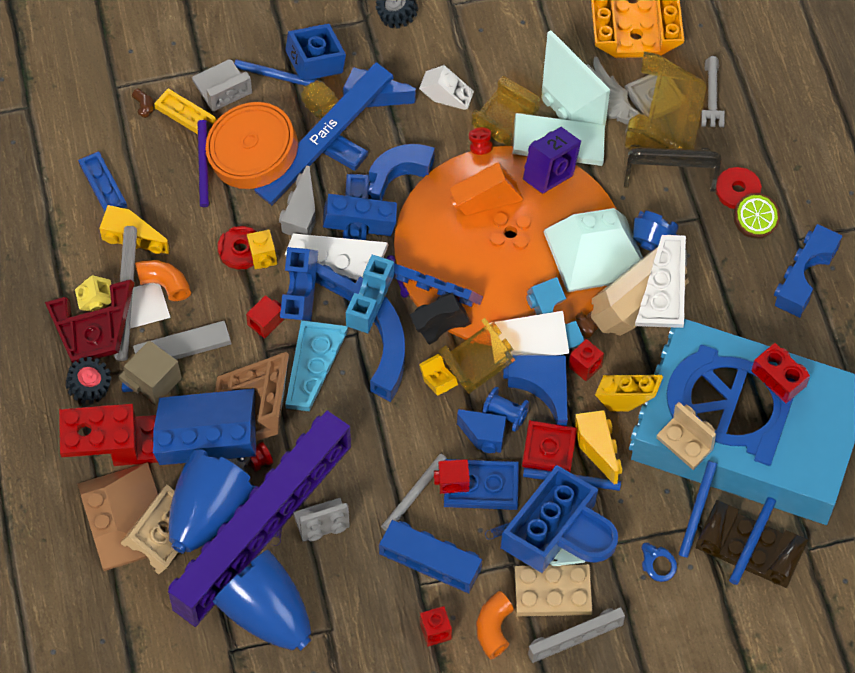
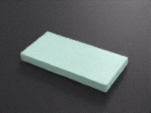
M516 113L512 154L528 156V147L534 140L544 137L550 131L563 127L581 140L576 163L603 165L605 125Z

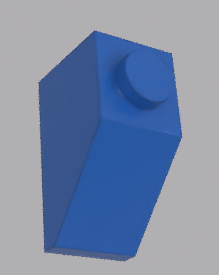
M458 409L457 425L473 445L486 453H501L506 416Z

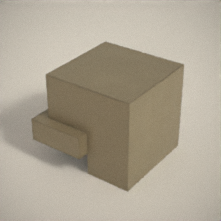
M149 340L126 363L124 371L119 375V379L137 394L141 391L145 398L157 405L159 398L165 397L181 380L178 361Z

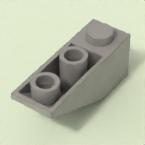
M306 165L303 173H299L297 177L295 191H291L289 194L286 210L283 209L279 217L282 233L291 236L293 234L311 235L316 224L310 167Z

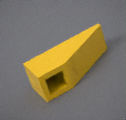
M107 206L99 228L102 240L110 244H123L124 227L135 226L137 229L136 249H146L156 254H169L168 240L129 209Z
M603 375L595 396L609 411L629 412L655 398L663 376Z
M604 410L576 414L575 427L577 428L576 435L579 448L613 484H618V474H622L620 459L616 460L615 457L617 445L616 440L611 439L610 436L612 434L611 420L606 419Z

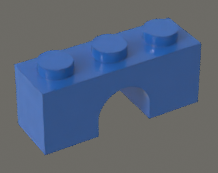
M328 194L324 206L323 228L346 230V227L351 223H364L369 226L368 234L391 236L396 224L397 203Z
M287 247L285 271L289 272L290 284L288 292L282 294L280 318L311 321L318 260L317 250Z

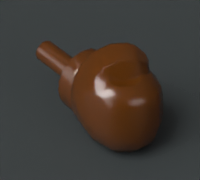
M580 312L575 316L583 338H590L599 328L592 320L591 312L587 315Z

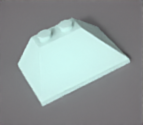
M550 30L547 33L541 96L543 102L556 112L559 119L606 126L610 89Z
M615 208L573 214L544 230V235L567 292L611 285L643 258L637 242L633 239V233L626 216Z

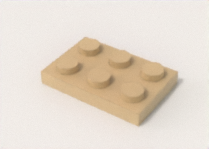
M549 565L543 573L531 566H515L516 616L592 615L590 565Z

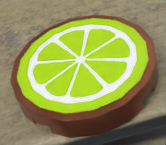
M751 193L744 196L734 209L733 217L737 229L749 238L762 239L769 236L777 228L780 220L779 209L776 203L770 197L761 193Z

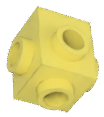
M92 275L75 289L79 309L92 312L108 306L111 303V280Z

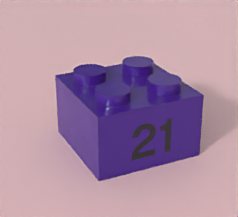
M563 127L550 131L544 137L534 140L528 147L523 180L544 194L572 177L581 140Z

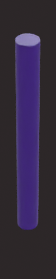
M199 120L197 122L200 207H208V159L205 150L207 121Z

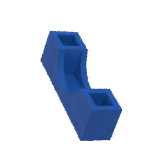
M819 224L816 225L813 232L808 231L803 242L806 244L804 249H798L794 257L795 265L793 267L789 266L784 275L786 281L784 284L779 283L774 293V296L777 297L776 307L799 318L801 317L813 292V288L805 279L804 272L814 265H830L840 246L842 235Z

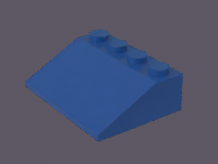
M255 389L159 398L153 430V454L159 465L186 463L194 450H205L208 453L206 456L218 459L220 457L232 459L256 456Z

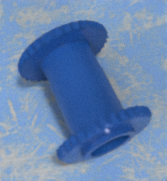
M494 387L485 400L482 413L506 416V420L513 423L512 431L515 432L526 418L529 401L525 400L522 405L498 396L499 388Z

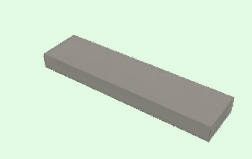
M225 321L151 341L174 359L231 345ZM147 342L133 345L134 353L136 354Z

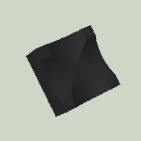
M453 293L444 294L429 305L419 306L415 312L410 314L416 330L423 335L429 345L436 342L446 331L458 327L464 328L471 324L465 308Z

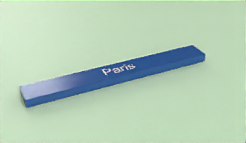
M376 62L298 143L297 154L290 168L274 182L255 188V193L270 205H273L297 180L299 173H303L306 165L310 166L393 79V74Z

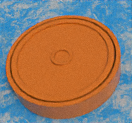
M264 102L245 103L228 110L213 124L206 139V156L215 174L224 183L241 189L258 188L274 182L290 168L297 154L298 137L289 117L280 108Z

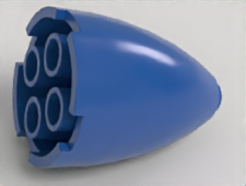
M194 450L191 453L180 474L172 497L168 525L169 541L172 543L171 547L182 554L196 550L214 539L221 525L225 522L228 523L234 517L236 509L248 501L250 493L256 487L248 482L251 477L237 465L223 457L218 459L206 456L208 453L205 450Z
M268 549L257 556L251 562V565H248L242 572L237 574L216 595L213 601L236 624L265 642L289 650L298 648L301 651L311 641L309 638L312 633L310 621L299 591L282 564Z

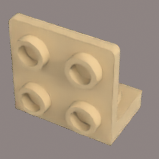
M678 402L675 405L673 419L657 434L656 438L694 470L713 450L716 433L710 423L707 421L702 422L696 417L695 411L690 406H683Z

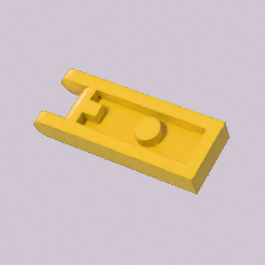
M169 88L154 103L155 109L198 134L197 122L199 120H205L211 124H214L217 120L212 114Z

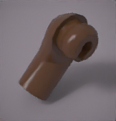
M137 88L133 91L132 97L140 103L141 107L138 109V114L147 118L154 110V101L149 95Z

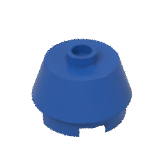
M640 211L638 217L634 218L633 239L640 243L642 248L652 251L659 246L662 235H677L676 232L679 226L673 221L669 225L659 214L645 211V213Z

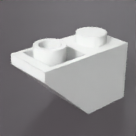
M445 65L426 71L419 88L434 102L463 110L468 109L474 92Z

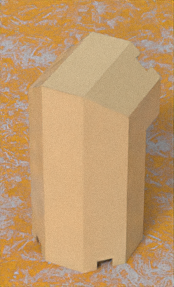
M658 247L649 252L611 285L592 298L594 307L593 311H591V318L603 333H616L615 335L621 336L637 327L635 322ZM688 278L685 279V286L689 283Z

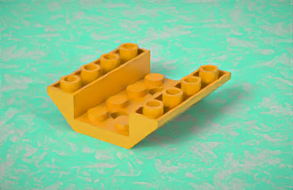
M591 0L595 46L615 58L660 57L684 43L680 0H637L638 2L634 4L629 3L627 0ZM639 34L642 38L633 39L631 35Z

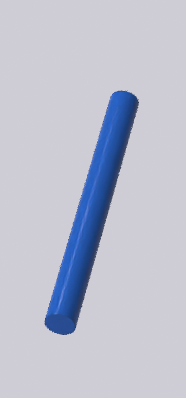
M237 59L234 63L237 69L315 89H320L321 86L320 80L301 81L297 74Z
M708 460L678 554L682 557L688 558L718 464L716 462Z
M524 467L523 477L545 480L551 471ZM575 475L596 488L620 491L621 481H618V484H613L609 479Z
M771 497L766 499L729 579L732 584H739L776 504V500Z

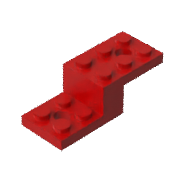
M133 404L59 409L61 458L111 454L114 466L136 465L147 462L148 464L158 463L153 454V430L156 415L136 417ZM83 427L91 429L90 434L86 436H81L78 432Z

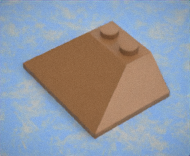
M287 352L217 377L215 392L255 389L256 441L278 434L289 358Z
M148 462L78 483L77 485L103 571L148 558L144 553L132 550L130 547H125L121 544L130 529L158 495Z

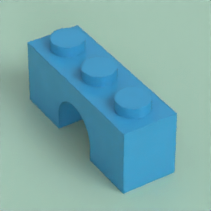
M371 255L363 273L359 294L354 293L346 310L347 327L369 334L394 277V261Z
M557 277L531 287L527 291L528 295H526L527 302L530 308H534L536 315L552 313L554 306L566 299ZM573 321L565 324L569 350L577 348L584 341L577 322Z

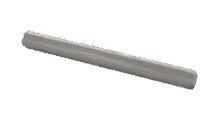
M135 226L124 227L120 282L130 279L134 280L137 229ZM132 297L119 353L114 354L115 359L118 361H126L128 359Z

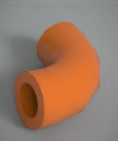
M159 260L135 262L140 285L147 283L161 285L165 288L171 301H182L191 295L190 286L183 273L172 264Z
M501 591L495 593L482 606L476 621L477 639L489 659L498 657L509 646V642L502 634L501 625L503 620L514 609L509 599Z

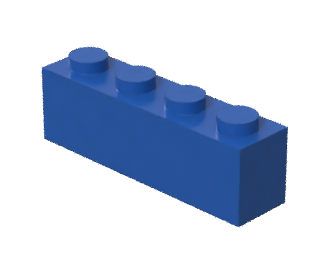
M392 520L379 544L380 555L468 594L482 569V559L476 553L462 551L453 543L437 540L432 534L412 529L409 524L403 521L396 522Z

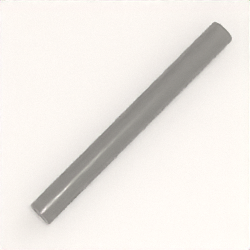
M439 454L382 524L383 530H387L392 520L397 522L434 477V470H438V461H446L447 458L444 455Z

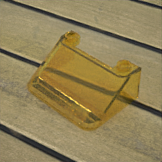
M644 51L641 72L656 75L657 80L649 117L638 114L629 120L625 146L681 158L688 157L694 150L706 92V83L701 78L664 57Z

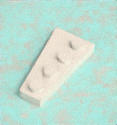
M293 234L288 247L317 250V263L322 266L327 265L335 273L341 276H348L356 282L360 276L363 278L364 270L372 254L384 257L388 243Z
M661 236L635 326L684 327L686 236Z

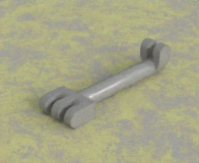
M715 56L705 60V71H708V110L701 111V127H706V119H710V127H715V119H719V127H724V111H717V71L719 70V60Z

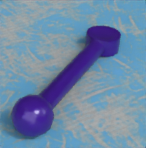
M392 255L387 256L386 259L395 262V257H394V256H392ZM397 280L401 288V296L407 298L409 296L407 289L402 281Z

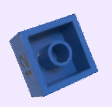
M330 24L288 31L285 51L301 81L343 73L346 53Z

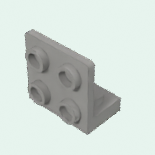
M231 59L192 77L194 84L212 112L252 93L250 76L247 72L241 74Z
M341 498L293 512L303 542L307 540L316 541L329 533L338 534L350 527L349 508L347 503L342 504Z

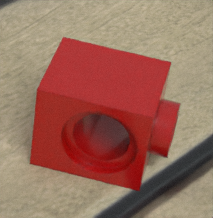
M585 339L570 354L569 368L587 382L602 367L604 353Z
M468 459L438 461V470H434V485H439L440 494L469 492Z
M444 606L420 613V626L427 647L452 639V627Z

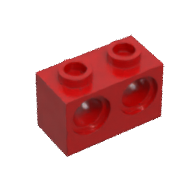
M776 343L754 360L751 370L785 403H788L807 387L810 377L807 369L803 365L796 363L791 358L789 352L784 348H780ZM769 362H775L778 365L774 366L771 365ZM786 378H792L796 382H790Z

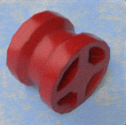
M475 128L469 132V140L472 142L470 144V151L472 153L484 155L493 149L492 142L490 141L491 131L488 128Z
M263 442L257 444L256 456L246 457L255 472L259 471L263 465L269 466L273 464L271 454Z

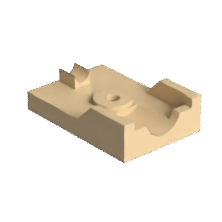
M168 485L162 488L121 542L125 547L128 546L132 550L144 553L149 558L150 565L155 568L154 571L157 574L163 572L178 553L171 547L172 543L169 541V513L174 490Z

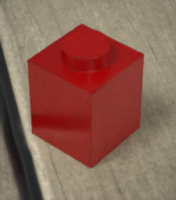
M265 295L246 313L247 325L265 339L284 320V318H280L281 304L277 300H271Z

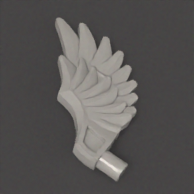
M594 57V69L589 64L586 66L610 89L607 119L616 118L617 121L627 124L626 133L634 135L636 127L640 122V112L635 110L628 102V91L618 84L614 76L609 77L598 57Z

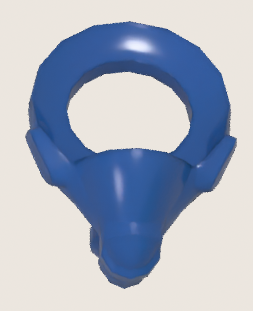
M643 543V571H646L655 581L666 582L670 580L677 569L674 556L663 547L656 548L650 543ZM660 556L666 557L671 563L670 572L664 576L658 575L653 569V561Z

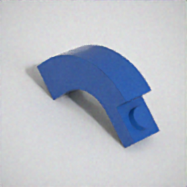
M406 144L384 152L375 160L369 170L370 186L368 195H371L373 200L382 201L387 186L396 177L406 174L420 177L428 175L435 160V148L420 144Z

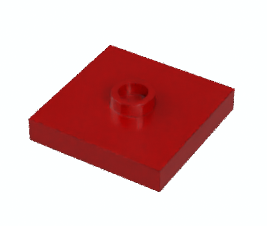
M529 420L522 467L552 471L558 465L571 472L577 428Z

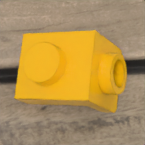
M270 230L247 234L254 268H268L277 265Z
M440 354L420 363L419 366L424 382L437 396L458 385L456 377L445 367Z

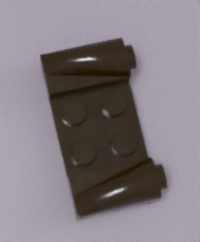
M716 500L695 548L736 566L756 521L738 514L739 509ZM765 525L745 570L774 584L788 588L808 539L788 530L782 533Z

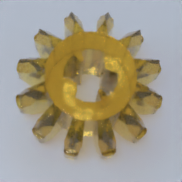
M318 80L308 84L301 92V99L305 103V107L315 117L321 119L338 102L335 92H332L330 87H327L324 82Z

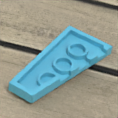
M301 320L286 398V409L311 410L348 332L347 326Z

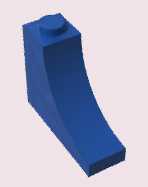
M508 355V364H503V379H508V388L522 389L534 394L548 406L557 425L567 426L566 356Z

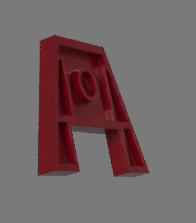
M131 279L110 285L111 307L71 317L70 299L67 297L45 302L72 362H79L80 358H84V361H86L87 357H92L91 360L119 353L135 284Z

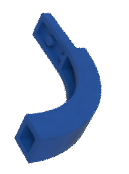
M317 263L315 283L351 301L354 293L359 294L363 282L361 276L354 283L348 276H341L335 273L329 266H322ZM385 296L374 320L382 338L383 354L378 369L370 380V390L391 402L398 391L404 373L405 338L399 316Z

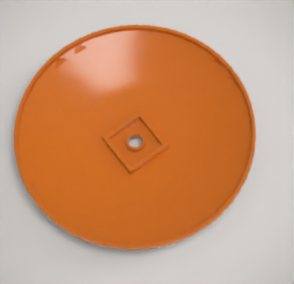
M494 146L491 152L484 155H477L471 151L451 158L429 172L415 186L403 204L398 216L394 237L396 264L418 271L424 275L435 277L446 283L449 282L464 289L472 290L483 296L480 305L473 303L472 307L462 304L471 324L464 328L450 329L448 332L467 341L491 347L493 346L489 323L536 315L534 308H530L527 302V291L531 287L553 278H558L566 297L562 303L554 306L553 312L563 311L565 324L576 321L575 316L580 312L587 315L593 311L594 304H592V298L607 286L567 292L544 235V230L573 214L616 209L601 185L577 165L572 177L542 194L523 180L524 166L528 156L512 154L513 146ZM499 162L517 181L524 199L521 202L466 216L460 209L456 210L451 202L453 195L450 187ZM513 231L517 235L514 238H508L504 233ZM410 279L408 284L403 282L409 297L417 307L429 305L440 297L437 294V289L430 287L429 291L416 287L417 282Z

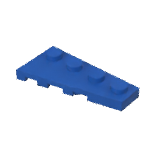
M394 263V274H396L394 279L408 284L410 279L417 282L416 287L429 291L430 287L437 289V294L440 296L453 293L454 296L459 297L460 303L472 307L473 303L481 304L483 296L472 290L464 289L449 282L446 283L435 277L424 275Z

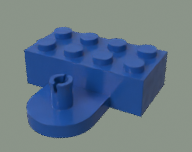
M556 465L503 531L501 549L543 573L561 549L587 562H601L608 559L616 550L618 532L612 522L592 510L596 503L598 489Z

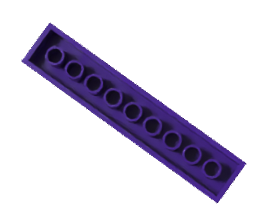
M328 410L322 416L319 415L315 418L311 425L312 428L307 433L300 435L296 446L282 456L281 463L277 468H272L267 473L260 487L256 486L252 490L248 501L236 509L234 517L228 523L225 522L221 525L213 541H208L203 546L196 560L192 559L187 564L184 574L180 578H175L170 584L168 594L172 610L194 627L215 606L213 601L216 595L237 574L251 564L272 540L273 535L278 533L279 529L294 514L293 512L298 510L351 448L350 426Z

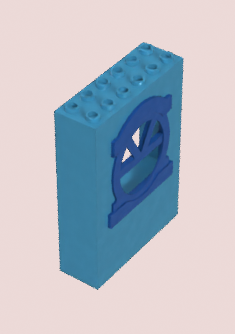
M684 319L683 328L671 327L667 345L665 344L661 354L660 365H657L654 375H662L663 379L655 398L645 402V405L641 407L638 424L635 425L631 435L632 440L629 446V450H632L631 460L699 483L702 482L708 460L718 464L711 487L761 504H765L766 499L771 497L776 500L774 508L827 525L855 443V374L789 353L796 363L803 365L810 375L807 387L788 403H785L767 386L773 399V413L769 421L753 433L744 435L726 434L747 373L755 375L751 371L754 360L770 346ZM769 362L771 365H778L775 362ZM734 368L738 370L731 390L713 372L714 369ZM703 376L726 400L692 404V388L696 381ZM786 378L790 382H796L792 378ZM678 402L683 406H690L695 411L697 418H699L698 413L724 410L718 428L715 430L714 448L694 470L656 438L657 434L673 419L675 405Z

